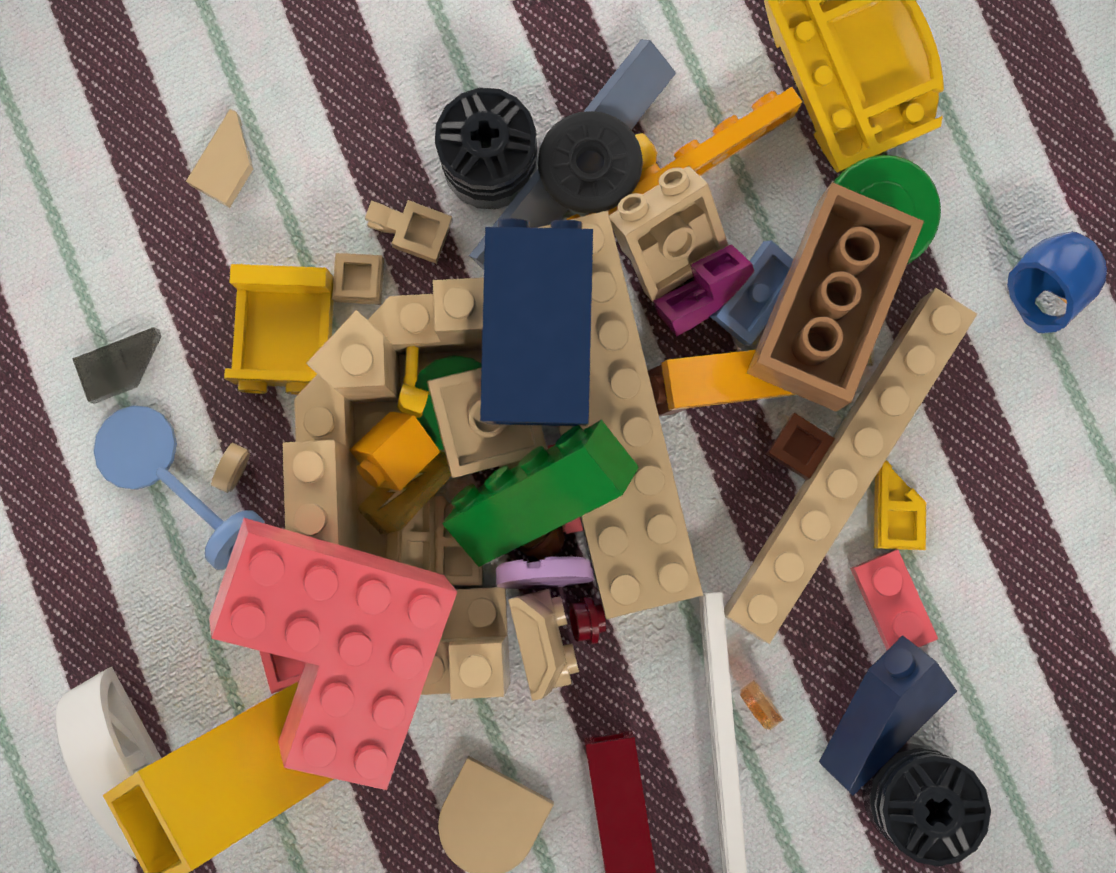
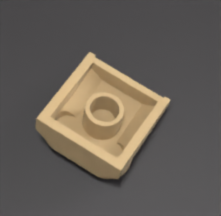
M549 589L510 598L508 600L531 698L532 701L543 699L554 688L572 684L570 674L579 672L573 644L563 646L559 626L568 624L561 596L552 598Z

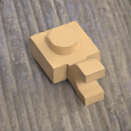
M371 200L365 216L369 228L395 234L391 243L393 248L436 264L453 221L450 215L409 200L403 213Z

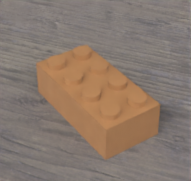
M832 182L815 206L746 374L835 412L850 404L924 221Z

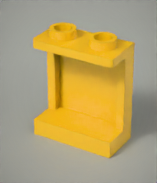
M231 264L229 283L237 289L232 369L225 368L224 379L238 385L239 392L265 394L267 393V386L286 387L285 393L298 395L317 375L306 363L332 336L334 276L327 268Z

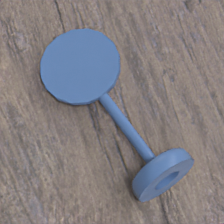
M133 405L117 410L104 421L96 434L94 456L96 466L103 477L119 488L134 490L151 486L158 480H161L215 530L206 544L205 559L216 570L227 568L243 519L247 518L261 523H265V521L252 510L240 511L225 521L220 519L168 471L175 458L177 442L174 428L167 418L154 409L144 406Z

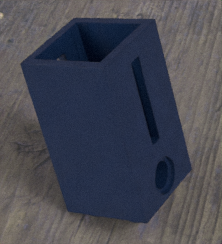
M508 218L498 220V227H485L480 421L483 423L534 426L580 425L581 427H588L593 229H582L583 223L581 221L554 220L551 221V228H530L528 220Z

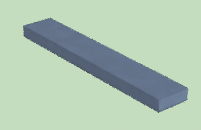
M641 39L584 111H597L612 115L632 130L676 72L651 40ZM586 151L578 157L576 163L581 171L593 174L603 167L604 160L599 153ZM537 169L498 220L508 218L524 219L530 222V228L550 225L551 221L561 220L568 211V208L560 205L549 195L542 184ZM498 220L492 227H498ZM485 236L469 255L483 270Z

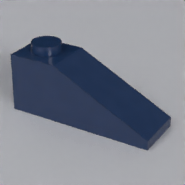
M902 635L868 669L819 763L854 796L957 690L937 661Z

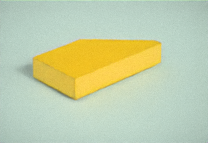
M885 460L875 476L874 549L926 550V501L913 488H910L892 469L889 462Z

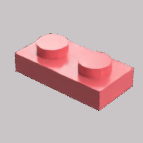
M898 549L891 550L850 568L886 650L902 635L917 647L924 646L938 639Z

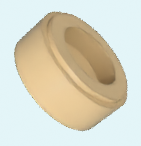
M231 443L215 470L211 486L226 493L231 492L246 468L250 457L249 450Z

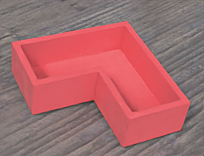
M244 518L209 617L211 639L306 662L278 741L284 768L387 790L457 591L442 574Z

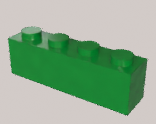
M602 419L585 429L577 425L565 432L553 447L546 450L543 446H539L529 452L515 468L510 469L505 465L491 474L484 482V485L476 488L474 484H471L462 489L452 499L451 504L454 508L442 524L476 565L480 567L623 496L639 466Z

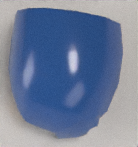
M1071 231L1043 239L1032 247L1009 272L1007 286L1010 298L1024 323L1036 332H1057L1065 328L1099 295L1106 283V261L1096 243L1081 233ZM1043 291L1050 292L1067 304L1066 313L1059 316L1045 314L1035 304V300Z

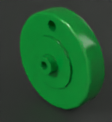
M873 156L852 164L834 180L833 183L924 221L907 264L924 253L933 241L941 218L940 198L930 176L917 164L898 156Z

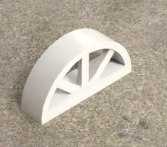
M110 667L66 692L60 698L56 710V728L65 764L85 805L106 834L121 849L136 858L103 794L137 771L161 759V756L116 673Z

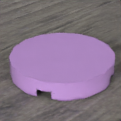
M545 557V560L530 563L522 559L502 563L496 568L497 587L506 589L553 588L594 581L593 563H590V560H586L584 557Z

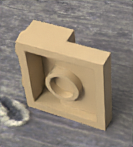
M690 166L684 169L672 168L665 171L659 178V185L643 195L634 193L625 196L619 202L618 210L609 215L612 229L621 250L631 260L642 289L652 302L692 278L693 273L690 264L729 246L709 185Z

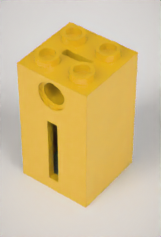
M298 682L137 771L103 794L144 873H189L334 780L329 777L284 768L278 741L295 696Z

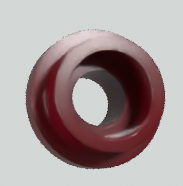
M590 595L582 596L579 602L570 603L569 620L575 641H586L589 645L597 644L599 633L606 631V619L602 605L600 603L594 604Z

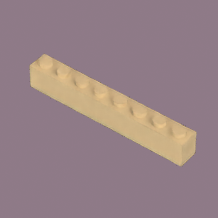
M937 288L919 300L833 436L835 440L811 478L804 481L724 607L725 618L759 640L768 644L771 643L974 321L977 313Z

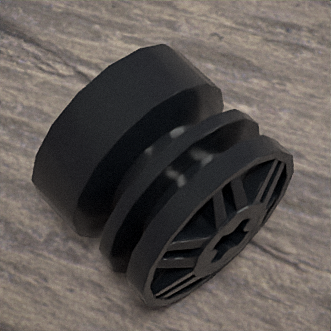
M479 87L459 94L445 106L436 123L434 143L447 184L461 201L480 209L496 210L509 206L537 171L538 148L536 128L531 113L517 97L501 89ZM483 137H491L490 148H482Z
M913 743L905 744L863 787L862 797L866 815L876 830L896 846L897 849L918 863L938 867L959 863L978 849L988 833L991 808L986 788L974 771L932 747ZM930 799L934 800L933 803L938 808L933 816L929 814L930 812L925 806Z

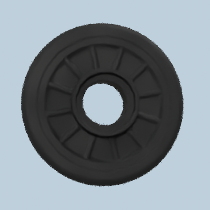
M597 111L575 113L557 122L544 137L538 154V171L546 191L560 205L580 213H599L618 206L621 199L632 194L636 188L643 167L641 147L631 129L616 117ZM594 151L602 156L604 165L596 173H585L577 166L576 161L583 152Z

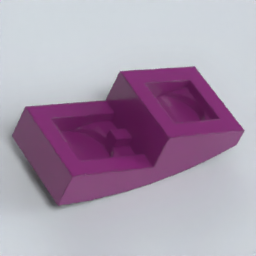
M732 244L690 264L694 281L654 300L658 316L676 336L692 329L719 310L741 289L754 273L753 264Z

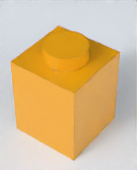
M389 412L350 449L351 453L360 463L357 466V470L367 483L375 488L380 486L401 491L441 452L414 414Z

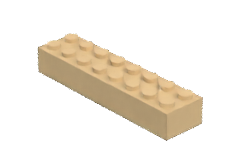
M607 210L570 220L581 221L583 223L582 229H593L588 427L602 419L639 466L623 496L580 517L590 559L593 563V571L606 619L703 596ZM551 224L537 228H551ZM558 426L560 437L574 426Z

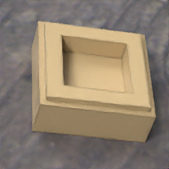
M335 253L333 301L381 305L384 273L383 256Z

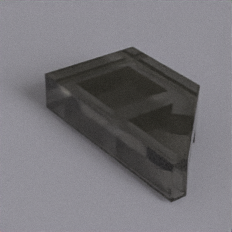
M152 327L72 358L87 401L95 404L137 388L162 337L160 330Z

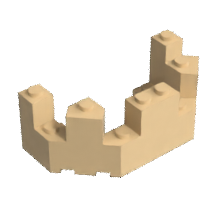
M484 278L433 280V294L389 296L368 320L355 310L306 363L317 375L294 399L296 442H283L286 530L387 558V531L408 507L407 490L377 511L394 493H386L390 489L380 486L375 488L367 483L359 474L357 466L360 463L351 453L350 449L389 412L402 413L398 409L397 404L405 377L406 348L408 346L419 348L417 376L421 370L434 360L452 355L471 357L482 363ZM506 588L456 589L457 595L421 695L450 694L451 700L504 697L511 683Z

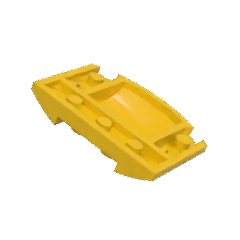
M764 0L776 47H781L812 120L816 130L813 135L837 173L858 161L879 155L941 127L943 116L935 118L939 93L944 91L941 61L931 29L916 0Z

